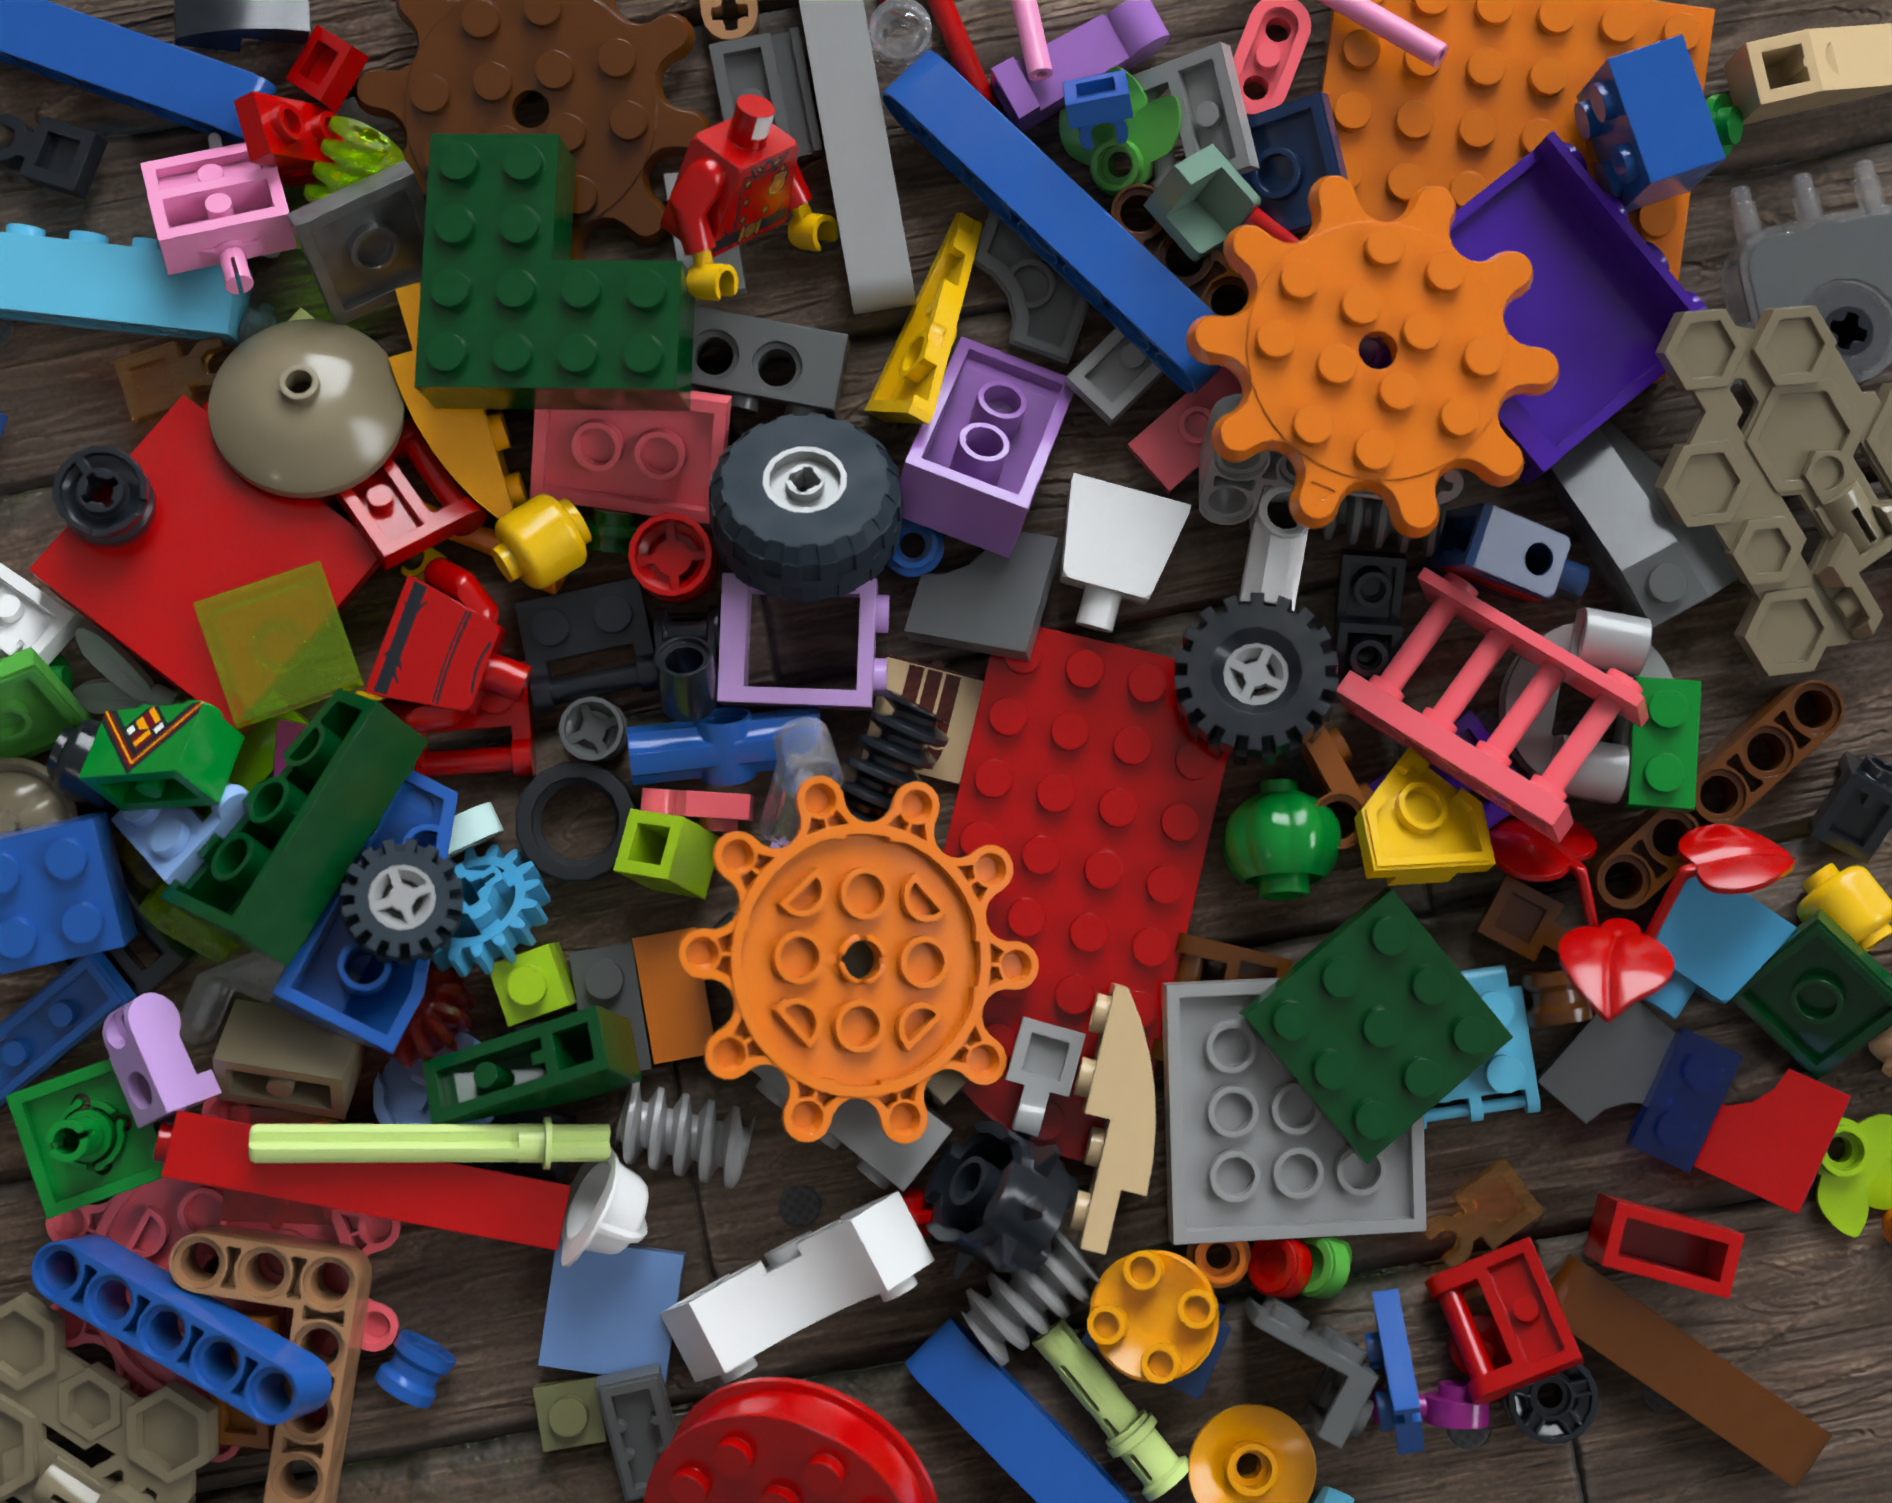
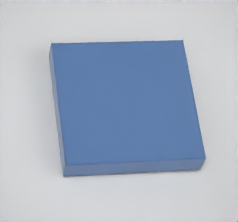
M560 1235L558 1250H555L538 1366L606 1375L660 1363L666 1383L669 1374L673 1338L660 1313L679 1302L686 1252L629 1244L618 1254L583 1251L570 1267H563L561 1264L563 1241Z

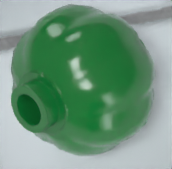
M1272 779L1261 782L1260 793L1240 802L1231 812L1223 830V857L1228 868L1242 884L1258 887V896L1261 899L1293 900L1310 896V884L1323 882L1329 876L1342 850L1337 849L1338 846H1341L1342 834L1339 821L1333 810L1328 805L1325 807L1320 804L1316 806L1318 798L1298 791V781L1293 779Z

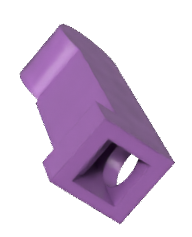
M1126 0L1106 15L1101 14L1047 43L1053 74L1048 79L1043 81L1029 80L1024 57L1015 60L1013 56L991 68L990 86L1007 119L1023 133L1065 108L1064 81L1105 74L1112 67L1116 66L1127 71L1159 51L1170 40L1171 36L1151 0Z

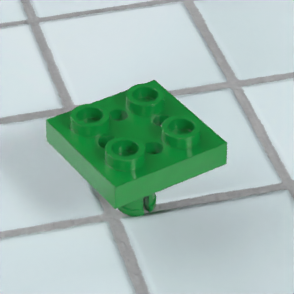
M110 1059L5 1095L46 1219L164 1178L162 1177L164 1163L153 1161L161 1121L138 1129ZM85 1094L90 1098V1109L79 1110L86 1103L85 1099H77L79 1095ZM121 1114H127L132 1119V1127L129 1131H126L127 1120L125 1118L118 1119ZM104 1156H107V1158H105L104 1160H102V1161H100L99 1163H97V1160H98V1159H101V1158H103ZM112 1163L111 1170L108 1173L101 1172V1170L107 1168L108 1164Z

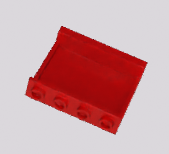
M183 394L130 454L149 478L156 494V513L149 528L138 539L120 547H98L83 541L67 525L28 570L43 586L101 631L112 637L119 645L190 700L204 701L217 707L223 713V719L246 738L260 722L255 712L376 569L379 568L385 573L388 570L384 568L354 523L348 522L332 509L337 502L331 495L319 498L279 496L257 488L239 476L228 465L216 445L208 417L209 401H206L202 407H199ZM105 487L97 491L94 496V502L103 503L106 508L114 504L111 498L113 488Z

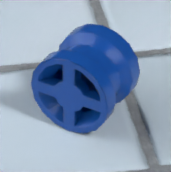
M401 1330L394 1341L396 1351L391 1361L380 1365L374 1379L379 1386L399 1400L415 1407L430 1408L437 1395L435 1388L440 1376L448 1375L456 1363V1358L434 1340L415 1331Z

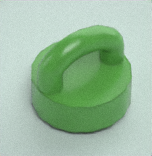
M1334 1236L1301 1238L1309 1247L1313 1265L1310 1280L1299 1294L1317 1299L1332 1298L1341 1292L1348 1280L1352 1262L1350 1244Z

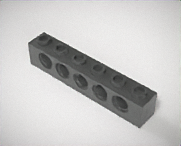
M695 306L691 390L732 396L731 411L756 415L758 414L759 406L784 410L783 416L793 414V416H809V413L823 414L830 419L836 420L850 349L848 334ZM713 347H723L733 353L731 366L725 372L718 375L707 374L699 368L702 355ZM777 358L791 361L796 366V372L793 379L786 385L774 387L766 384L761 379L762 370L769 361Z

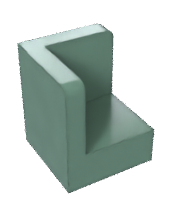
M1212 143L1174 165L1143 206L1191 260L1197 261L1222 246L1229 232L1238 226L1244 225L1260 206L1261 198Z

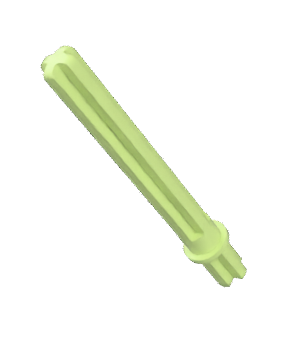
M543 1117L542 1123L256 1124L251 1127L249 1132L248 1155L250 1161L254 1163L516 1162L541 1163L542 1169H550L551 1162H608L611 1153L610 1124H552L551 1117Z

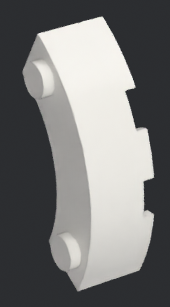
M893 1192L844 1213L839 1220L831 1222L814 1232L809 1230L764 1254L769 1264L766 1268L761 1260L751 1263L732 1274L728 1273L662 1311L660 1315L694 1381L698 1382L720 1375L724 1384L745 1375L758 1365L754 1357L755 1355L805 1327L872 1296L880 1294L883 1302H887L914 1288L918 1284L914 1274L935 1261L900 1192Z

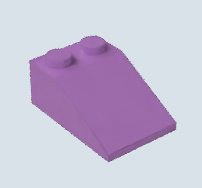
M961 336L944 373L934 416L929 425H921L903 466L899 480L903 499V518L1010 559L1074 395V392L1065 384L1066 376Z

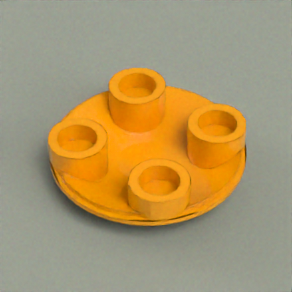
M1141 1250L1120 1258L1100 1277L1099 1281L1101 1283L1097 1282L1091 1297L1087 1329L1102 1356L1117 1371L1141 1382L1164 1384L1191 1373L1209 1355L1219 1330V1306L1209 1280L1191 1261L1176 1253L1165 1250Z

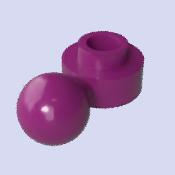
M1440 1380L1438 1381V1390L1418 1394L1422 1421L1443 1428L1482 1429L1488 1427L1490 1403L1474 1405L1466 1387L1469 1381ZM1385 1381L1380 1383L1370 1396V1400L1374 1402L1371 1416L1379 1427L1380 1422L1375 1391L1387 1390Z

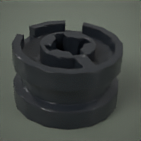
M91 446L75 452L60 466L53 482V500L59 515L83 541L98 547H120L135 541L149 528L156 513V494L141 466L128 453L111 446ZM110 487L113 488L111 498L114 504L106 508L103 503L94 502V496L97 491Z
M1582 1364L1513 1390L1499 1399L1506 1415L1530 1438L1546 1444L1566 1443L1581 1436L1593 1423L1599 1406L1598 1387L1591 1372ZM1545 1383L1556 1384L1553 1396L1557 1401L1551 1406L1546 1401H1538L1537 1398L1539 1388Z

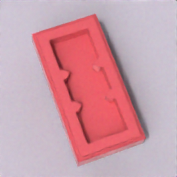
M1222 367L1196 394L1186 393L1129 442L1126 447L1167 494L1199 468V453L1211 410L1216 402L1232 394H1242L1238 378L1227 368Z

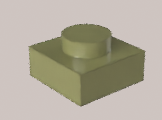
M588 1374L537 1383L533 1387L543 1452L606 1442L609 1437L595 1388L596 1377L600 1376V1374Z

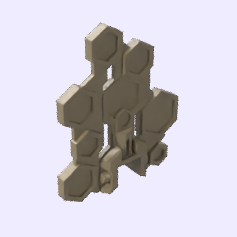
M1816 305L1764 309L1755 329L1736 326L1726 309L1675 312L1655 354L1676 389L1689 390L1701 412L1686 443L1673 445L1656 480L1654 489L1677 526H1711L1725 549L1723 554L1740 582L1746 584L1753 596L1734 635L1757 673L1766 676L1815 671L1826 647L1846 645L1852 640H1860L1872 636L1884 616L1859 573L1892 550V382L1882 383L1877 395L1875 391H1861L1835 347L1837 341ZM1735 379H1741L1755 402L1741 430L1737 422L1743 411L1730 391ZM1857 446H1859L1889 498L1878 499L1853 458ZM1797 495L1822 537L1808 566L1800 554L1807 538L1781 496Z
M27 1292L0 1306V1503H9L6 1500L12 1496L23 1503L196 1502V1469L209 1463L219 1455L218 1405L178 1379L141 1398L130 1390V1381L99 1361L90 1365L66 1349L65 1317ZM47 1426L84 1450L99 1443L115 1455L94 1467H90L48 1440Z

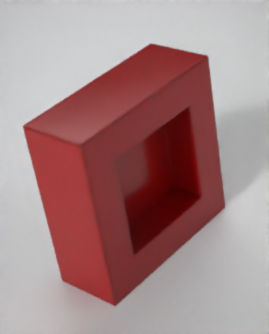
M316 25L285 79L338 112L348 93L355 87L358 77L370 57L321 26Z

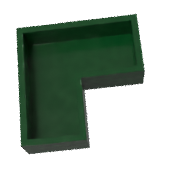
M430 134L414 387L435 408L690 411L695 297L688 292L686 287L688 270L683 261L571 260L576 161L559 134Z

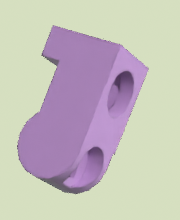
M157 993L142 994L111 1012L104 1021L102 1031L104 1043L110 1055L109 1059L138 1129L173 1116L177 1113V1110L186 1111L222 1093L212 1069L196 1074L179 1035L181 1028L179 1011L173 1002Z

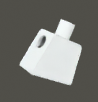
M1073 473L1067 497L1060 582L1084 589L1076 624L1093 630L1112 633L1121 600L1145 605L1148 602L1186 522L1191 504Z

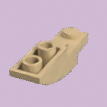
M1111 982L1108 995L1100 993L1096 995L1088 1030L1099 1033L1093 1059L1082 1056L1073 1094L1084 1097L1082 1104L1084 1113L1105 1118L1103 1128L1094 1126L1091 1128L1084 1165L1094 1167L1088 1192L1078 1190L1069 1221V1229L1079 1231L1077 1241L1080 1249L1105 1255L1121 1190L1147 1196L1153 1164L1156 1129L1155 1086L1150 1052L1142 1022L1128 987Z

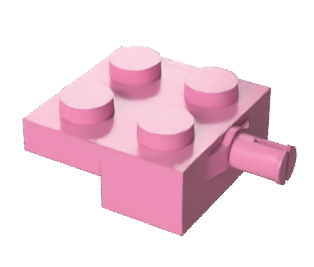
M245 142L140 163L168 275L221 265L226 290L231 294L237 295L239 290L235 274L240 276L244 293L250 291L254 285L247 259L297 248L294 230L287 216L290 212L277 166L251 163Z

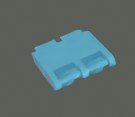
M1505 965L1460 971L1513 1038L1438 1102L1447 1103L1452 1100L1464 1099L1465 1104L1430 1109L1424 1114V1129H1427V1122L1467 1116L1469 1122L1482 1121L1485 1113L1524 1108L1526 1114L1540 1112V1098L1522 986H1509ZM1518 1090L1521 1092V1095L1485 1101L1481 1099V1096L1507 1094Z

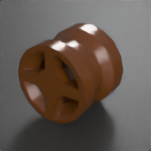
M1562 968L1529 972L1521 975L1522 986L1530 993L1532 1007L1527 1012L1528 1026H1552L1593 1018L1592 1008L1577 993Z

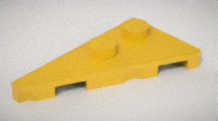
M962 212L956 213L916 298V304L913 305L864 409L865 412L884 422L930 424L934 416L950 350L957 335V323L983 226L979 221L970 218Z

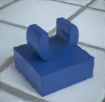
M1125 70L1063 82L1070 130L1078 128L1079 139L1085 150L1093 149L1091 131L1098 124H1112L1115 127L1118 144L1127 141L1128 127L1126 119L1134 117Z

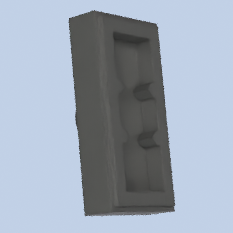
M660 1363L596 1377L595 1388L625 1502L644 1498L651 1471L662 1452L671 1443L677 1430Z

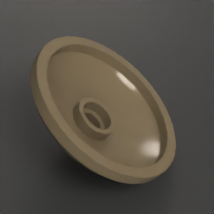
M300 319L272 325L250 336L236 347L223 362L210 391L208 403L209 423L221 455L228 465L244 480L257 488L279 496L319 498L343 492L358 485L374 474L392 454L402 434L405 422V401L398 388L388 359L389 356L375 341L362 332L347 325H340L327 320ZM300 382L312 384L303 393L290 391L293 385Z

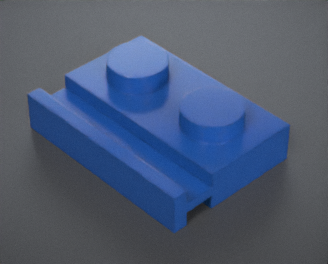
M1398 1289L1372 1292L1376 1331L1367 1332L1364 1335L1369 1366L1374 1372L1383 1371L1387 1389L1375 1391L1381 1432L1394 1430L1398 1455L1422 1452L1425 1449L1420 1414L1421 1407Z

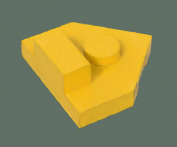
M1409 747L1354 817L1366 879L1386 878L1387 885L1394 886L1449 882L1457 873L1487 872L1496 862L1483 803L1463 787L1459 790L1454 788L1428 767L1431 762Z

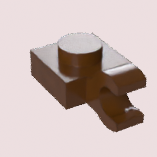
M1503 875L1474 932L1530 962H1535L1542 947L1558 956L1560 940L1571 930L1556 923L1564 907L1562 903L1509 875Z

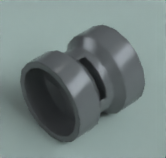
M592 696L580 698L570 704L561 716L559 724L561 742L568 752L579 759L594 763L612 761L621 755L628 745L626 727H629V722L620 708L605 699Z

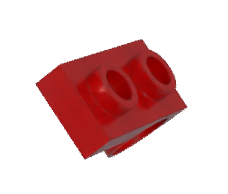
M255 91L233 101L250 162L277 166L281 184L286 186L307 185L352 168L346 148V132L334 109L328 106Z

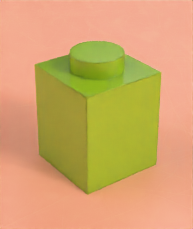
M630 809L613 871L650 890L706 899L714 869L712 860L713 848L721 837L686 817Z
M559 942L548 943L517 954L516 961L512 964L505 959L494 963L490 976L508 1027L577 1003L574 983Z

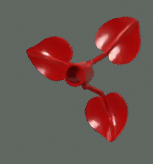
M1513 815L1506 817L1489 830L1495 865L1505 873L1524 881L1535 882L1557 880L1565 876L1568 871L1576 878L1586 926L1575 928L1562 937L1558 946V959L1574 989L1606 1023L1613 1021L1632 1004L1656 993L1670 981L1674 972V959L1664 945L1656 940V937L1684 884L1688 880L1697 877L1701 886L1713 893L1728 895L1744 894L1765 888L1787 876L1795 865V858H1792L1788 851L1751 830L1729 824H1711L1695 828L1687 832L1678 843L1677 854L1687 864L1677 870L1646 931L1641 933V929L1636 923L1623 918L1608 919L1602 925H1599L1588 871L1585 865L1581 863L1595 855L1597 842L1584 826L1573 820V825L1559 844Z

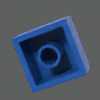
M1683 34L1608 58L1576 96L1578 103L1575 104L1574 113L1577 127L1585 140H1592L1599 160L1595 167L1597 183L1604 192H1609L1617 197L1627 212L1691 191L1726 159Z
M107 810L0 834V975L124 947L138 935Z

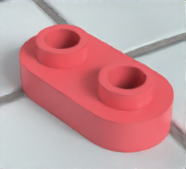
M1261 0L1256 4L1249 16L1233 58L1247 117L1283 105L1311 33L1309 13L1298 0ZM1271 25H1279L1285 29L1288 38L1282 42L1272 41L1266 34V28ZM1251 82L1258 83L1264 88L1265 96L1259 100L1250 99L1245 95L1243 87Z

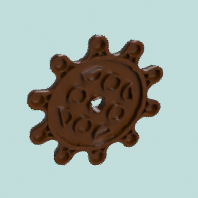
M396 0V9L399 17L412 29L416 36L418 46L416 56L409 65L400 70L372 69L364 73L358 79L354 89L355 99L364 112L374 117L388 118L395 121L402 128L405 135V148L402 156L395 163L384 169L405 160L414 171L426 202L430 134H559L576 161L571 260H586L584 250L589 235L596 229L605 226L617 227L625 231L634 241L642 245L658 244L667 237L669 232L660 226L666 206L651 190L650 177L652 170L659 161L666 157H685L692 138L698 132L712 127L708 118L701 112L672 105L666 99L662 90L666 71L674 63L690 54L695 44L693 27L685 17L679 14L667 13L655 18L651 22L634 23L621 15L618 11L616 0ZM527 94L541 96L549 104L547 119L535 128H526L520 125L515 118L517 107L524 98L528 97Z

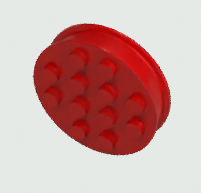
M763 1377L735 1382L717 1389L699 1401L684 1417L671 1443L662 1452L654 1465L644 1496V1503H938L933 1484L923 1463L902 1435L885 1419L856 1399L821 1384L785 1377Z

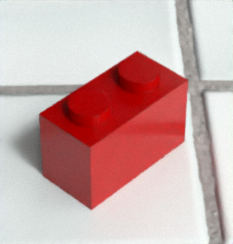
M1598 1192L1583 1255L1602 1266L1729 1299L1745 1235L1722 1224Z

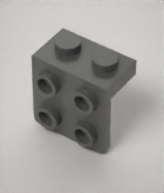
M1248 1296L1243 1309L1256 1327L1326 1364L1302 1412L1318 1437L1342 1449L1349 1434L1354 1437L1359 1436L1373 1410L1374 1402L1368 1399L1379 1377L1365 1361L1368 1353L1358 1347V1341L1330 1325L1324 1324L1320 1333L1309 1328L1310 1322L1301 1316L1302 1312L1280 1298L1266 1296L1262 1303Z

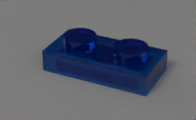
M1678 1027L1625 1143L1690 1173L1743 1059V1055L1688 1029Z

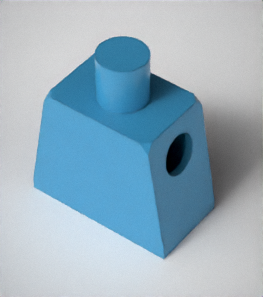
M1697 877L1691 878L1684 884L1656 937V940L1664 945L1672 954L1674 959L1673 975L1663 988L1642 1000L1673 1020H1676L1694 992L1708 1001L1725 1004L1734 997L1793 934L1796 926L1747 893L1732 895L1713 893L1702 887ZM1673 878L1662 887L1643 932L1646 931Z

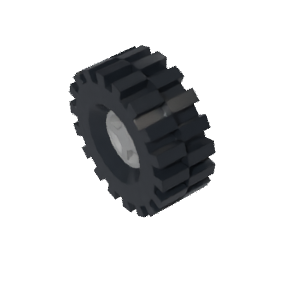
M1250 593V603L1239 604L1236 595L1223 599V609L1217 613L1214 612L1211 606L1199 614V625L1196 629L1189 625L1183 634V647L1181 650L1177 649L1174 662L1177 708L1181 719H1186L1188 722V731L1196 742L1204 739L1208 743V752L1218 758H1221L1223 752H1227L1233 755L1234 764L1247 766L1248 758H1261V766L1273 765L1277 755L1286 753L1288 759H1291L1301 753L1302 744L1307 740L1313 744L1321 735L1324 722L1329 723L1334 710L1339 679L1337 678L1339 667L1337 652L1331 651L1332 638L1325 626L1318 630L1314 626L1315 615L1305 607L1299 614L1292 611L1291 599L1278 596L1276 606L1264 604L1265 593ZM1264 686L1268 688V690L1264 689L1254 693L1255 689H1261Z

